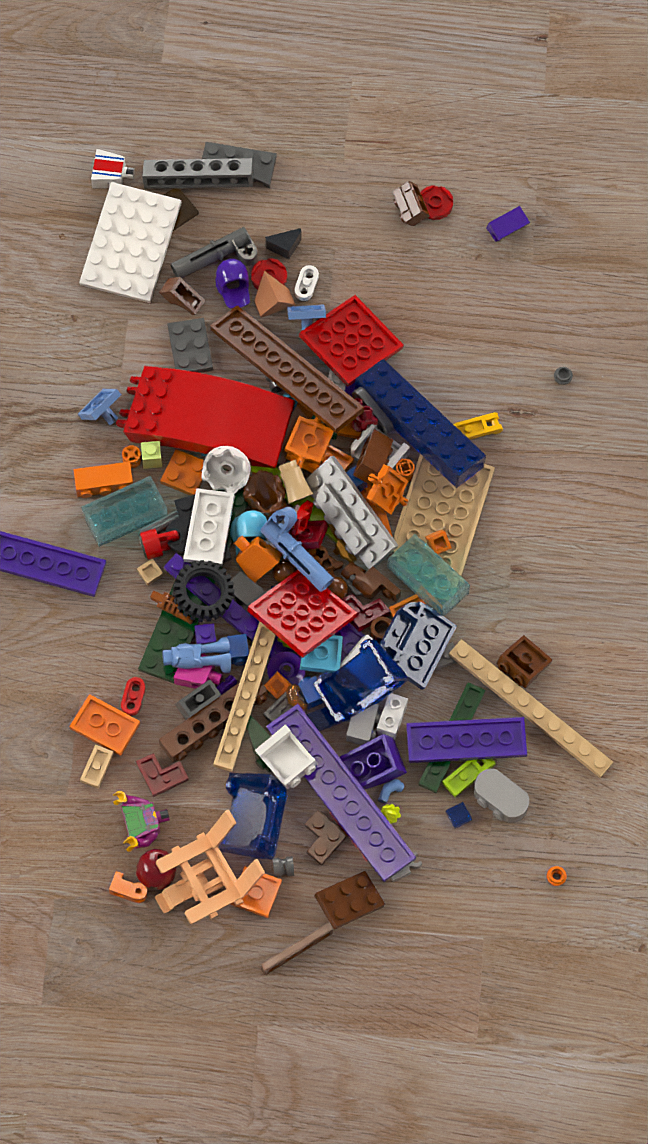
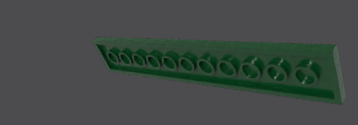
M245 486L234 494L235 498L227 536L229 551L233 544L230 535L231 523L236 517L246 512L248 503L243 497V488ZM223 562L222 566H220L219 569L222 570L225 562ZM206 577V578L209 579L213 584L216 585V582H215L213 579H211V578H209V577ZM172 586V589H171V591H170V593H169V594L172 595V596H173L172 593H173V590H174V589H173V586ZM186 588V593L192 602L200 606H207ZM162 610L138 671L174 683V675L178 668L163 664L162 651L171 650V647H176L179 644H191L195 635V625L200 623L198 622L199 618L195 617L192 624H189Z

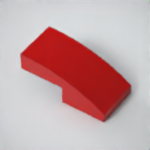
M309 500L304 502L297 511V521L292 532L295 536L306 529L308 520H310L314 503Z

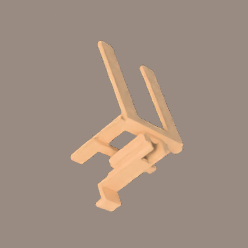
M229 810L224 811L206 835L203 832L196 836L197 840L182 848L179 846L172 848V853L156 861V865L161 873H165L178 865L182 869L180 875L183 879L165 888L162 893L155 896L164 914L193 897L195 901L200 900L201 903L185 911L184 914L189 923L193 924L206 916L212 919L218 916L216 911L233 902L236 906L242 903V898L265 874L260 862L256 859L236 879L218 848L220 843L236 825V821ZM203 852L206 853L208 857L206 860L190 867L188 860ZM214 868L219 877L208 882L204 873ZM223 887L226 888V890L222 891L221 893L211 898H208V895L212 894L213 892Z

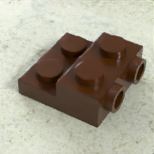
M523 635L500 655L496 664L499 670L504 674L508 673L516 684L527 688L551 664L553 659Z

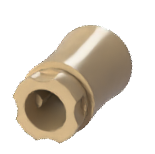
M296 460L279 466L288 503L313 494Z

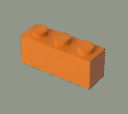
M130 462L73 469L77 497L89 498L92 495L100 494L105 496L113 492L127 493L130 490H134Z

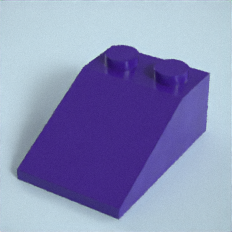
M386 734L339 757L364 790L390 782L407 773L394 738Z

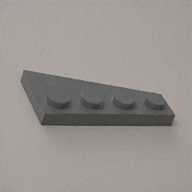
M205 142L202 159L252 158L254 167L253 182L258 181L270 188L277 153Z

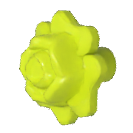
M386 804L380 810L390 824L396 823L397 818L401 817L399 813L400 808L395 807L393 804Z

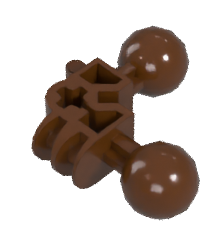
M323 546L316 549H305L334 578L327 588L340 599H343L348 593L347 583L343 578L336 577L334 571L343 568V562L333 559L332 556L328 555L327 549ZM282 560L274 566L272 574L274 579L280 583L298 569L290 561Z

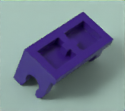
M518 206L489 222L486 229L494 241L497 242L520 228L530 224V221L522 208Z

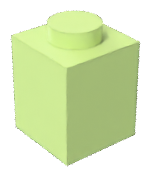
M160 441L142 442L143 469L162 467Z

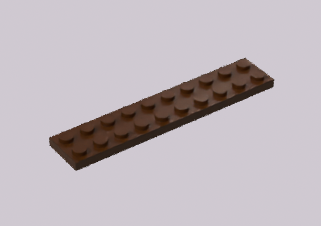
M238 305L210 325V330L335 433H338L364 412V407Z

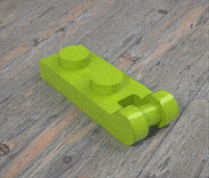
M493 759L467 760L443 780L442 784L456 798L476 781L477 776L482 771L492 769L496 762ZM480 760L484 763L482 767L477 763Z

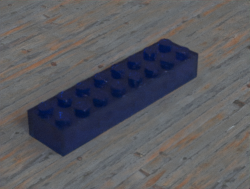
M384 359L355 379L354 390L363 387L390 419L394 429L456 488L484 468L486 455Z

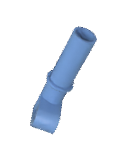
M285 507L274 512L260 532L283 554L284 560H289L320 592L324 591L333 582L334 578L301 546V541H296L288 533L297 521L296 511L291 507Z

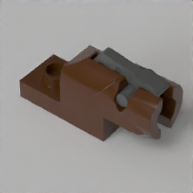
M350 562L341 572V578L345 580L355 596L363 595L365 598L372 600L382 590V594L394 602L401 597V590L373 566L366 572L365 569L359 567L354 562Z

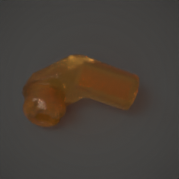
M292 684L286 691L288 703L293 707L299 704L302 710L305 711L308 704L299 699V686Z

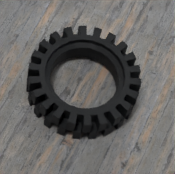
M200 560L199 564L193 561L190 566L189 564L185 565L184 569L179 571L175 579L172 593L173 597H175L174 603L175 605L178 604L177 609L179 611H184V616L191 615V620H195L196 617L199 618L198 622H203L204 619L210 622L212 618L216 620L220 615L223 616L230 607L234 595V583L230 581L231 575H226L227 570L225 568L219 569L220 565L218 563L213 566V561L208 560L207 564H204V560ZM194 577H209L219 585L221 597L213 605H197L189 599L186 593L187 583Z

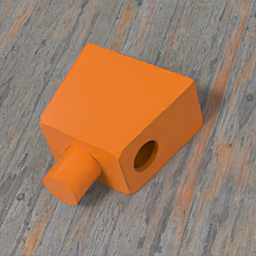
M240 536L234 543L240 549L236 561L247 577L254 583L278 564L282 556L278 550L260 537L254 538L249 543L243 536Z

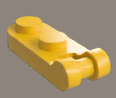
M494 412L453 424L450 429V437L456 442H464L490 434H499L503 431V428L498 422V413Z

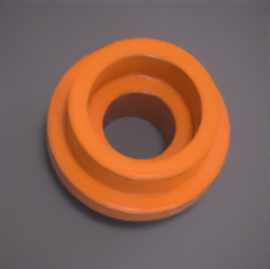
M554 866L548 870L546 877L551 885L561 886L565 883L567 874L562 867ZM558 874L560 879H554L553 875Z

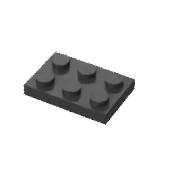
M204 318L167 323L175 369L198 373L212 371L213 365Z

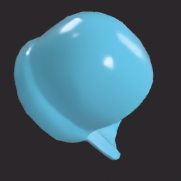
M255 510L246 511L236 517L231 523L230 528L232 541L235 543L240 536L252 537V539H246L249 543L256 537H260L265 541L266 537L260 530L267 522L266 517L261 512ZM236 546V555H238L240 549Z

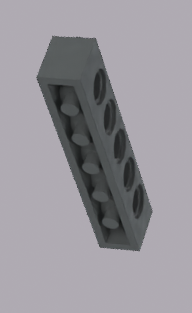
M252 158L144 160L142 178L144 189L253 187L254 167Z

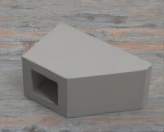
M374 704L351 717L346 735L347 742L363 745L375 739L377 730H374L375 723H379L382 712H379V705Z

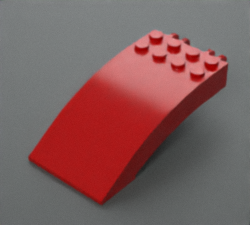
M144 366L141 377L132 376L130 378L131 383L138 385V387L129 386L126 390L127 393L135 395L131 409H120L119 415L127 418V420L118 419L116 421L118 427L124 428L123 432L130 442L160 441V446L185 449L208 454L211 450L220 446H230L243 452L248 458L250 466L276 468L294 408V400L238 381L179 369Z

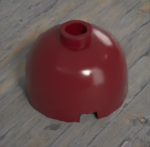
M152 849L146 851L140 857L136 866V876L144 886L151 888V886L157 887L158 890L167 888L173 882L177 868L175 867L165 873H161L156 865L158 859L170 853L162 849Z

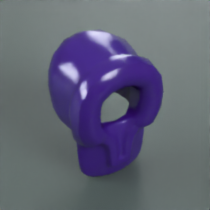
M237 259L223 261L216 271L215 283L218 292L223 296L228 308L233 309L237 305L240 308L247 306L250 303L248 291L249 277L246 266ZM239 280L238 288L229 289L226 286L231 281Z

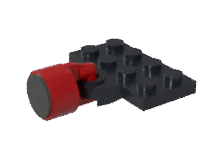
M195 494L174 500L179 517L171 521L165 533L157 535L156 528L140 532L139 539L145 559L150 560L163 556V551L170 549L179 555H184ZM227 542L223 562L232 560Z

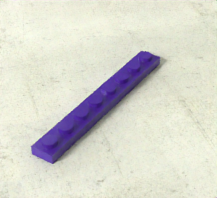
M176 553L164 566V570L176 579L179 571L184 569L185 565L189 563L184 562V559ZM205 576L194 577L186 585V588L207 606L215 604L221 597L220 589ZM232 599L229 609L221 617L241 634H246L247 639L253 643L259 621ZM276 636L269 657L272 658L281 651L294 652V650L284 647L281 642L277 641L278 637Z

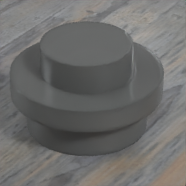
M560 367L554 373L555 381L561 385L569 384L573 377L572 371L567 367Z

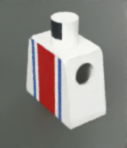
M97 149L91 177L92 188H109L111 182L122 185L123 178L134 179L135 168L125 167V157Z

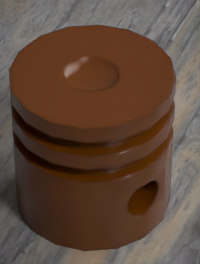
M377 617L371 623L370 637L378 644H380L391 620L387 617Z

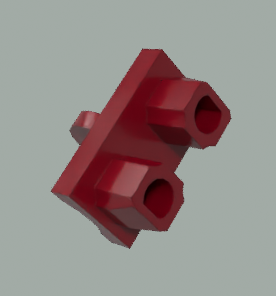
M360 398L354 399L363 406V401ZM363 406L364 412L353 420L352 428L356 432L365 431L368 424L377 425L378 419L373 416V409L370 406Z

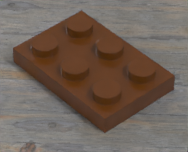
M366 871L316 892L314 895L334 930L381 909L385 905Z

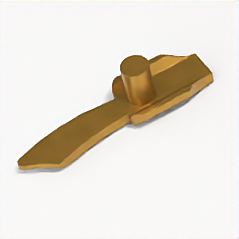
M328 523L331 532L338 541L335 544L336 548L333 550L334 554H340L349 563L356 562V556L346 550L345 546L347 544L343 539H339L334 532L336 529L333 524Z

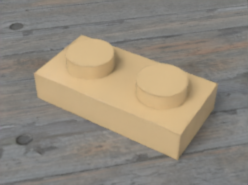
M95 745L80 778V782L99 789L114 752Z

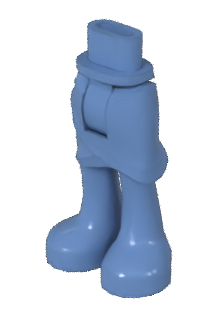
M222 637L218 642L209 644H179L176 647H171V650L162 651L163 664L182 669L203 668V666L215 665L220 666L223 673H230L231 654L229 653V640L227 637ZM202 653H220V654H221V655L201 657V654H202Z

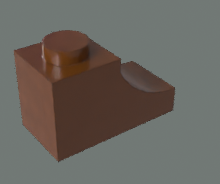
M181 277L168 278L159 292L171 304L182 307L191 315H196L205 301Z

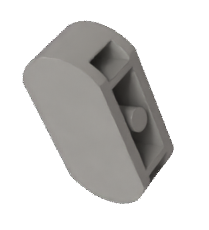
M486 769L477 776L474 795L480 806L483 808L488 807L493 811L492 814L497 819H503L508 823L517 822L526 815L529 806L527 792L497 769Z

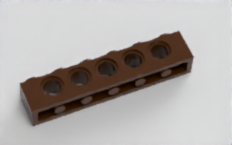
M262 682L254 706H259L267 700L268 690ZM239 683L159 739L161 748L173 763L177 760H184L188 756L187 753L193 749H199L203 746L204 741L209 738H215L220 733V730L226 727L230 711L225 708L233 705ZM217 716L220 720L218 722H211L210 718ZM198 727L204 729L200 734L194 732ZM184 738L188 740V743L181 745L178 741Z

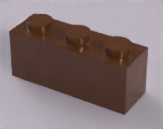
M374 429L365 440L353 476L373 486L368 477H370V474L378 476L383 465H388L389 460L387 458H389L393 451V448H391L393 439Z

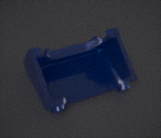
M369 638L360 644V653L336 672L328 673L326 671L320 674L318 680L313 683L336 723L350 722L352 716L374 704L380 703L409 680L404 670L376 640Z
M229 773L228 780L226 781V790L233 797L230 813L235 819L236 825L220 843L218 848L221 852L272 860L276 854L287 798V789L272 774Z

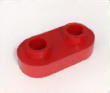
M133 677L127 681L121 709L122 712L130 716L138 714L141 709L146 690L145 683L141 678ZM137 686L139 690L133 691V687ZM130 704L135 706L133 709L127 708Z

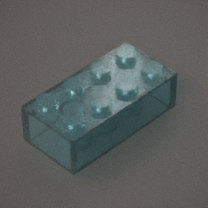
M151 476L81 507L83 517L98 547L168 515L167 507Z
M416 534L388 558L387 567L429 607L442 616H445L469 594L470 584Z

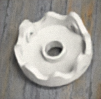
M220 446L214 448L207 454L204 460L202 480L207 481L215 491L225 490L235 494L248 481L251 471L250 462L243 452L234 447ZM229 465L232 470L226 471L222 466Z

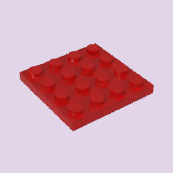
M356 295L327 313L326 318L318 319L299 333V337L347 387L398 353L404 346Z
M296 570L250 604L247 609L250 614L302 658L357 616V612L331 590L326 588L320 592L299 570Z

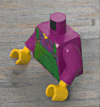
M117 791L113 796H117L119 800H115L113 804H124L121 805L129 837L123 843L131 845L126 850L131 852L134 848L149 847L156 840L158 834L161 833L159 823L170 821L167 809L156 812L153 802Z

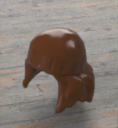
M259 470L257 473L252 472L251 477L249 476L243 488V497L250 508L261 512L268 521L274 512L287 507L284 500L286 490L278 475H273L267 470Z

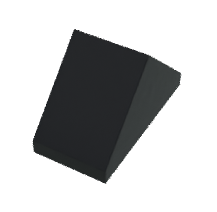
M301 228L265 237L266 249L289 260L302 240Z

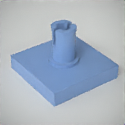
M324 305L287 307L288 319H301L302 330L306 326L313 324L312 318H326Z
M102 389L78 413V416L82 420H96L102 415L108 424L111 425L115 422L114 420L118 419V416L109 407L122 394L117 389Z

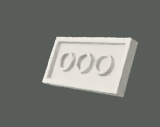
M196 489L183 558L184 562L192 563L196 561V563H199L200 560H204V564H207L209 560L213 561L212 565L214 566L216 563L222 566L235 498L234 493Z

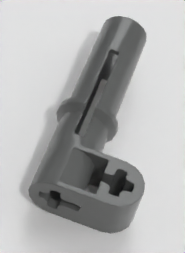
M242 227L216 241L211 240L210 244L170 265L176 277L184 278L217 260L221 262L223 257L235 252L239 261L245 266H251L257 261V248L245 227ZM245 246H247L248 254H245Z

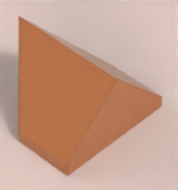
M264 271L254 300L261 318L285 310L287 307L295 306L289 289Z

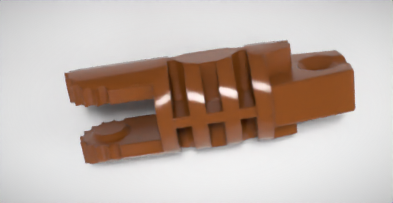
M153 590L150 598L158 603V608L192 624L193 620L190 619L191 617L184 616L183 610L179 611L177 609L178 604L175 605L174 603L175 597L167 592L160 594Z

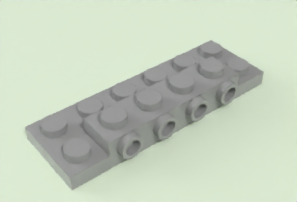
M330 456L306 479L307 484L314 492L312 495L315 499L313 503L318 509L323 510L325 521L333 524L336 529L334 531L339 539H343L347 544L345 546L346 550L350 554L359 555L368 569L372 566L376 567L398 547L396 541L334 456Z

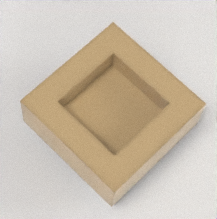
M153 559L137 568V572L147 586L164 576Z

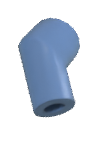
M398 779L384 784L378 801L386 804L390 794L394 791L401 792L404 789V784Z

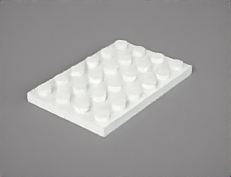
M111 182L80 278V285L151 303L180 210L181 200Z

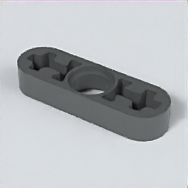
M359 387L352 392L353 399L360 398L363 401V406H370L373 409V416L378 419V430L387 435L394 429L390 419L363 387Z

